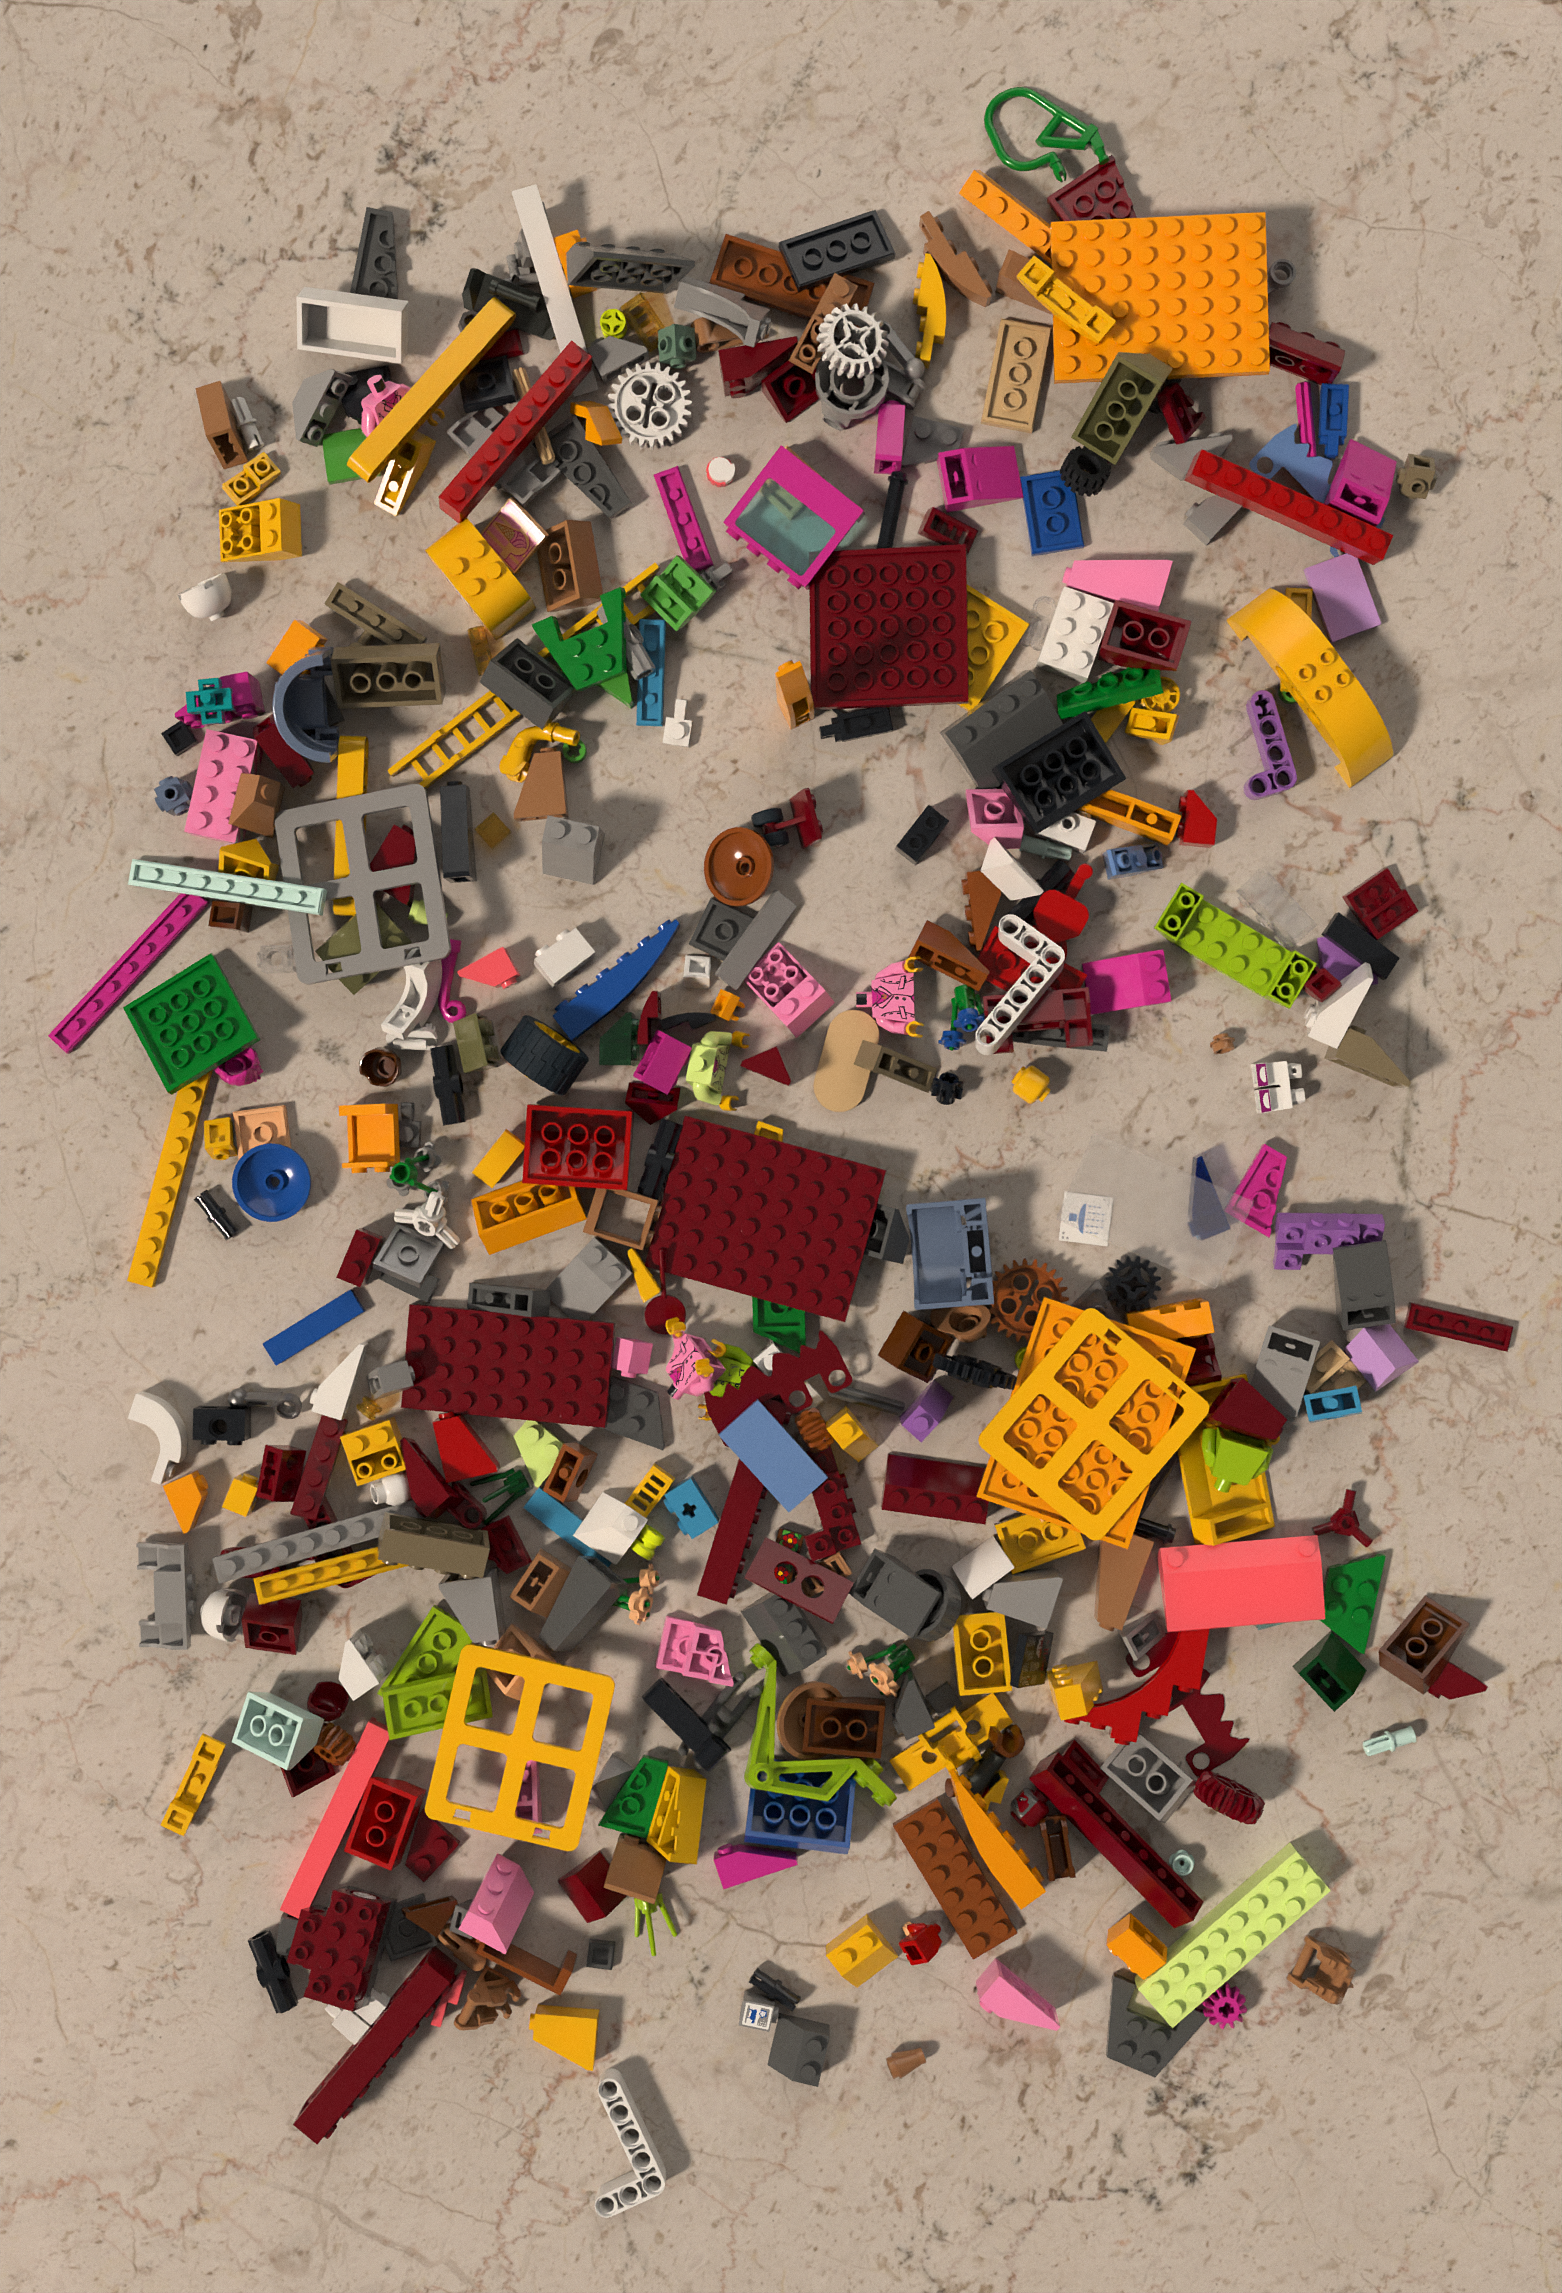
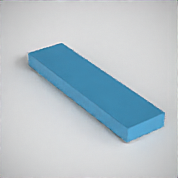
M639 619V631L644 640L642 645L653 662L655 669L649 676L638 680L636 725L663 727L666 621Z
M540 1486L523 1508L584 1556L597 1557L609 1567L611 1565L610 1561L573 1536L583 1519L558 1499L544 1492Z

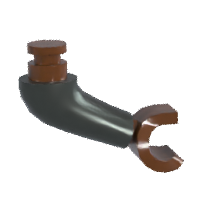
M1011 1724L1003 1735L996 1726H990L989 1740L992 1745H989L984 1751L981 1760L975 1762L966 1772L960 1774V1776L964 1774L972 1785L970 1790L974 1795L976 1793L982 1795L993 1781L1005 1760L1017 1756L1023 1750L1025 1740L1017 1724ZM947 1778L945 1782V1792L949 1798L955 1797L951 1778Z

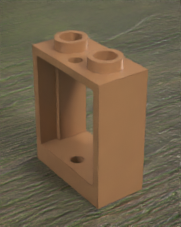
M596 1188L583 1232L643 1251L646 1245H651L654 1231H651L653 1220L658 1222L662 1209L661 1206H658L660 1200L630 1190ZM608 1192L650 1204L639 1241L597 1228Z

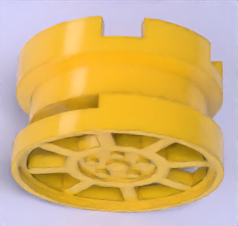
M1161 676L1164 693L1153 697H1146L1140 699L1145 710L1170 713L1179 702L1180 691L1172 679Z

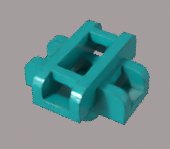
M219 678L198 679L199 691L186 692L187 713L201 714L202 725L204 726L209 724H225L224 712L234 710L232 689L222 688V682ZM196 698H198L199 707L196 706Z

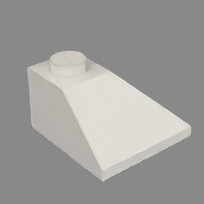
M602 1492L573 1536L614 1565H617L648 1519L626 1504Z

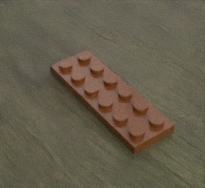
M725 234L709 283L745 294L744 299L810 320L830 281L798 292L780 251ZM852 275L843 276V278L858 286L848 305L850 310L853 304L857 303L859 310L862 311L864 307H868L875 283Z
M938 1797L893 1823L894 1829L973 1960L1018 1934L1017 1929Z

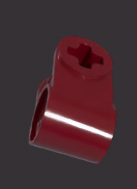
M458 1481L452 1482L451 1488L458 1495L459 1499L446 1511L466 1528L473 1529L478 1527L487 1517L486 1508L464 1485ZM469 1509H475L479 1513V1520L477 1522L471 1521L468 1518Z

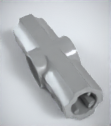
M602 605L596 613L602 624L608 621ZM626 617V622H624L626 665L633 678L640 680L653 673L655 666L642 645L644 640L640 631Z

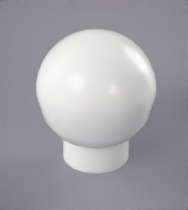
M404 1471L383 1477L378 1483L371 1484L370 1486L371 1496L376 1505L384 1502L391 1506L403 1505L411 1499L407 1473Z

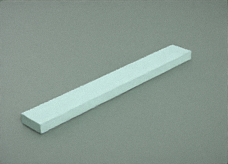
M132 859L128 885L320 916H323L327 890L323 888Z

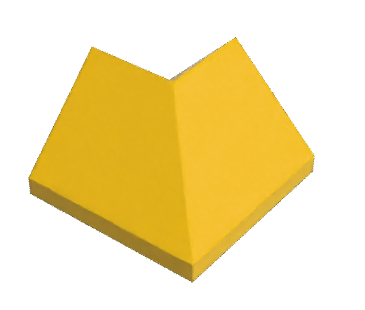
M257 839L230 844L220 848L218 872L275 881L280 865L270 862Z

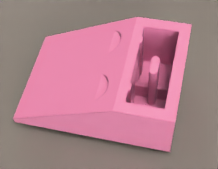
M779 942L756 962L744 979V982L796 1038L835 1003L826 990Z

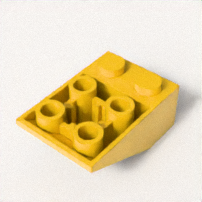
M276 498L219 510L221 562L276 561L302 557L300 504Z

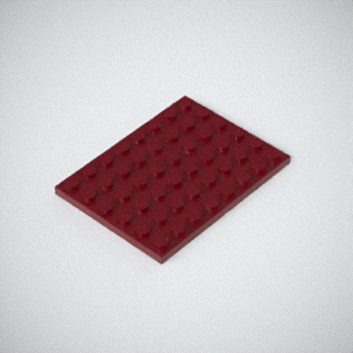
M685 1116L661 1202L662 1209L658 1222L656 1221L645 1266L660 1271L659 1249H663L666 1273L846 1322L887 1170Z

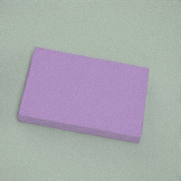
M1346 553L1303 570L1310 589H1313L1312 595L1330 643L1381 625L1358 558Z

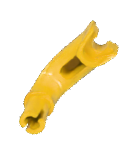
M551 722L543 730L537 726L525 728L514 738L507 755H503L499 764L500 772L505 774L511 781L523 783L530 767L529 760L533 748L539 740L553 743L558 741L577 746L580 740V732L560 726L558 722Z

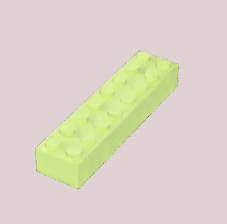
M1289 1842L1168 1947L1166 1964L1144 1980L1137 1974L1134 1980L1138 1990L1173 2028L1331 1890Z

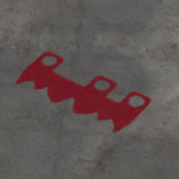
M820 1330V1341L817 1343V1348L813 1349L801 1345L799 1358L789 1353L773 1354L771 1376H767L756 1367L750 1366L741 1378L739 1389L728 1383L726 1384L723 1397L713 1396L709 1391L704 1392L708 1415L712 1419L718 1434L757 1399L763 1403L780 1394L787 1410L791 1414L798 1413L811 1406L813 1399L804 1381L819 1373L828 1391L831 1393H836L851 1385L853 1381L852 1376L836 1345ZM834 1370H841L845 1374V1381L840 1386H834L829 1382V1375ZM794 1391H802L806 1397L804 1404L799 1407H794L789 1402V1396ZM722 1440L723 1444H724L726 1447H729V1446Z
M1178 1632L1165 1633V1636L1145 1653L1149 1657L1150 1663L1144 1670L1134 1667L1133 1658L1128 1653L1126 1662L1136 1677H1143L1160 1667L1168 1657ZM1204 1668L1199 1690L1193 1689L1192 1693L1177 1690V1686L1173 1685V1701L1169 1707V1712L1183 1705L1205 1741L1204 1744L1186 1755L1188 1765L1198 1777H1200L1203 1771H1211L1233 1758L1250 1740L1248 1738L1238 1740V1738L1231 1737L1233 1721H1220L1224 1712L1223 1694H1200L1202 1687L1210 1676V1673ZM1203 1752L1209 1756L1210 1762L1206 1768L1198 1769L1194 1766L1193 1758L1197 1753Z

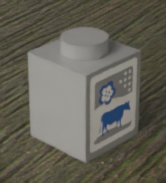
M744 1991L739 2015V2026L769 2032L771 2023L776 2024L779 2007H775V1999L770 2000L767 1998V1995Z

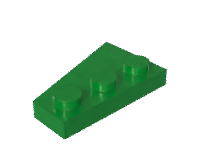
M643 1755L599 1821L598 1826L647 1839L669 1761Z

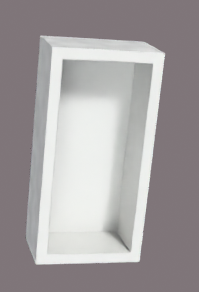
M304 287L297 296V349L401 364L408 353V301Z

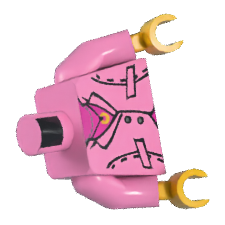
M375 375L367 381L372 393L363 398L361 402L363 408L361 429L366 437L370 435L411 389L410 387L402 383L384 382L381 375ZM439 408L432 413L437 414L441 419L445 418L443 410ZM432 415L427 419L431 426L438 425Z
M920 956L909 957L904 961L892 963L879 971L875 976V980L871 981V992H856V1008L872 1007V1018L876 1019L880 1027L892 1034L922 1038L923 1035L916 1034L917 1026H924V1023L915 1021L914 973H909L921 972L923 968H915L914 961L921 959Z
M677 1317L667 1320L666 1329L670 1335H673L674 1341L673 1355L666 1366L667 1373L674 1381L667 1390L668 1394L672 1398L680 1400L684 1393L698 1397L704 1394V1392L712 1391L714 1389V1382L726 1369L717 1357L707 1352L712 1350L704 1338L686 1334L684 1332L686 1325L683 1322H679Z

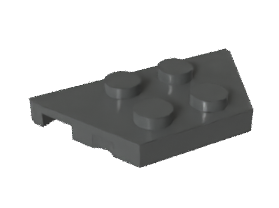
M611 1375L607 1427L602 1429L663 1450L665 1443L663 1439L659 1393Z

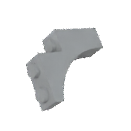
M685 276L679 282L674 308L704 317L727 328L736 334L744 345L755 347L760 340L763 341L765 334L768 335L772 324V319L768 318L770 309L745 302V294Z

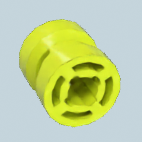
M645 1524L640 1531L639 1537L634 1540L630 1548L641 1557L651 1560L655 1555L656 1547L662 1545L665 1537L653 1527Z

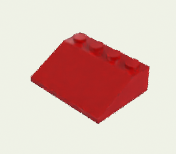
M528 1104L522 1183L628 1190L634 1111Z

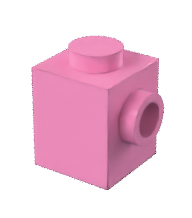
M617 1337L612 1368L620 1370L621 1375L625 1377L636 1378L637 1374H648L653 1343L634 1338Z

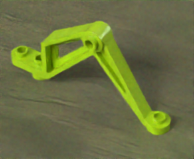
M756 1643L749 1650L752 1655L749 1659L757 1668L761 1669L764 1667L766 1673L744 1773L746 1784L752 1789L829 1801L854 1773L853 1779L861 1787L865 1788L867 1786L873 1792L871 1797L880 1806L883 1807L886 1804L890 1807L896 1801L897 1796L878 1777L884 1769L873 1758L867 1757L864 1761L860 1758L774 1761L777 1661L764 1647ZM759 1772L761 1773L760 1780L757 1778ZM832 1772V1775L820 1788L779 1780V1775L786 1773Z

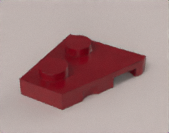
M1177 382L1168 384L1157 396L1159 408L1165 416L1169 432L1173 436L1176 445L1185 443L1204 422L1206 415L1203 412L1197 413L1191 407L1194 405V401L1184 393V390Z
M509 1515L480 1528L481 1530L488 1531L490 1544L488 1560L494 1561L497 1567L506 1574L532 1562Z

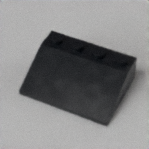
M1086 711L992 769L1004 792L1035 834L1040 833L1127 779Z

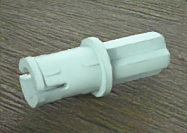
M1023 834L1019 851L1040 855L1042 859L1049 857L1069 862L1072 855V848L1069 846L1049 842V838L1042 840L1026 836L1025 834Z
M1411 1726L1391 1733L1385 1731L1384 1735L1365 1740L1363 1742V1749L1367 1756L1388 1750L1393 1752L1397 1747L1412 1742L1415 1743L1416 1735Z

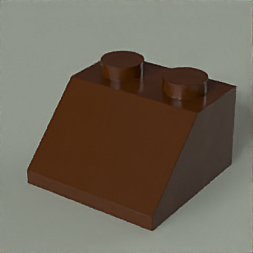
M903 1310L878 1356L897 1369L928 1383L936 1370L932 1366L935 1353L945 1355L954 1338Z

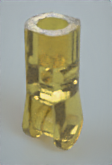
M476 626L469 628L467 632L478 674L482 676V673L485 672L492 659V654L485 627ZM487 654L488 661L479 662L478 657Z

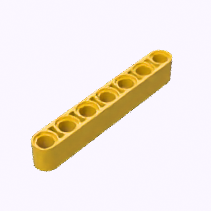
M367 736L339 737L337 799L367 793L369 758ZM365 816L364 819H363V822H364L365 835H366V816ZM341 820L336 821L334 880L346 878L350 874ZM346 897L333 900L334 915L354 916L356 914L354 898Z

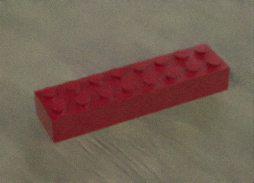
M436 1946L432 1947L392 1995L386 2008L370 2025L369 2029L355 2045L352 2044L305 2101L293 2125L316 2144L323 2137L328 2139L337 2128L336 2124L341 2118L345 2119L350 2113L356 2099H361L370 2088L369 2084L373 2078L377 2079L383 2073L390 2057L394 2059L402 2049L406 2038H411L415 2034L423 2017L428 2018L436 2007L435 2003L440 1996L444 1998L453 1986L452 1983L457 1977L454 1973L458 1964Z

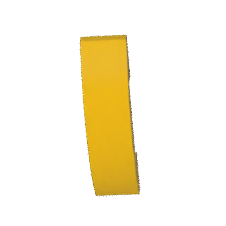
M1033 256L1016 278L1057 318L1084 337L1099 344L1114 327L1116 320L1097 305L1092 307L1054 276L1055 272L1036 256Z
M204 1733L201 1735L191 1757L192 1760L174 1799L167 1809L161 1826L182 1836L186 1834L215 1775L226 1747L225 1743Z

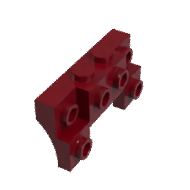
M1049 987L1013 1032L1064 1028L1066 1048L1093 1046L1089 987L1062 990ZM1006 994L983 996L985 1019ZM1017 996L1013 999L1019 1004L1027 1001L1022 996ZM1006 1016L997 1018L998 1022L1004 1024L1010 1021ZM1012 1033L993 1054L1014 1052ZM985 1036L987 1044L994 1041L991 1036Z
M831 1445L828 1446L829 1448L817 1453L810 1450L806 1451L828 1476L812 1492L823 1529L804 1535L811 1561L837 1554L838 1551L861 1544L853 1517L857 1510L853 1498H847L845 1489L849 1488L845 1473H839Z

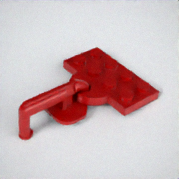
M1082 863L1078 867L1064 894L1057 890L1044 892L1033 910L1037 925H1032V927L1064 950L1065 959L1068 953L1065 940L1078 937L1089 918L1086 906L1075 900L1085 880L1093 874L1092 867L1087 863ZM994 926L977 959L989 970L986 981L1008 992L1030 966V963L1000 942L998 938L999 927ZM1034 942L1025 944L1029 949H1034L1038 946ZM1049 957L1046 959V961L1050 964H1056L1059 962V960L1055 957ZM1064 960L1062 972L1049 987L1056 990L1081 988L1087 974L1065 963ZM1040 977L1029 979L1034 984H1039L1043 981Z

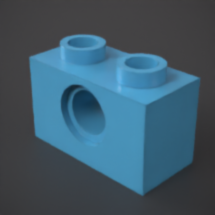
M1357 1386L1304 1395L1309 1423L1362 1414Z

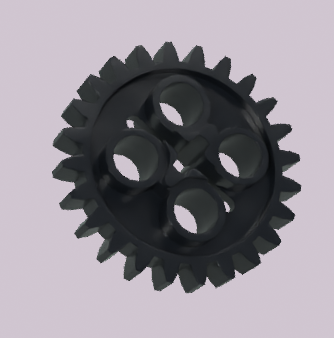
M935 1353L932 1364L935 1368L947 1372V1375L957 1378L966 1383H970L973 1380L972 1385L984 1388L1000 1387L1014 1390L1017 1381L1015 1375L1004 1372L1002 1367L984 1360H979L977 1363V1358L958 1354L950 1356Z

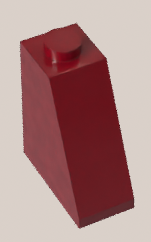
M273 714L253 727L255 740L292 788H295L297 785L303 787L312 780L311 775L314 774L313 767L304 756L297 753L285 742L277 729Z
M395 824L393 825L370 863L372 872L412 865L417 862L413 829L405 824L401 828ZM415 884L382 891L411 907L414 899Z
M1241 1377L1231 1379L1210 1405L1209 1412L1203 1421L1261 1441L1274 1440L1279 1437L1284 1430L1283 1425L1287 1419L1252 1385Z

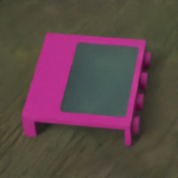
M781 445L723 523L728 527L725 531L736 541L740 538L748 543L746 548L755 556L759 557L761 554L769 560L767 565L779 574L782 570L789 575L787 581L798 590L801 587L808 590L811 580L856 521L858 523L861 521L865 512Z

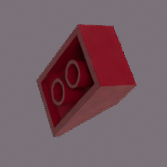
M797 336L760 342L755 347L744 345L718 350L725 397L741 398L761 385L764 378L790 359L798 344Z
M1115 600L1100 647L1098 660L1122 667L1177 671L1192 621Z

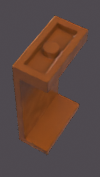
M477 1939L475 1940L479 1944L476 1951L477 1954L559 1996L562 1994L572 1974L577 1957L576 1953L568 1950L558 1968L513 1944H510L506 1954H503Z

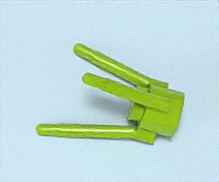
M662 1893L657 1894L655 1904L634 1898L635 1937L640 1935L642 1911V1914L646 1916L652 1956H656L651 1913L657 1911L658 1905L672 1936H677L674 1924L663 1902Z

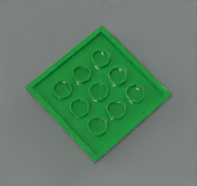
M212 953L123 1007L162 1083L171 1095L261 1040L219 962Z

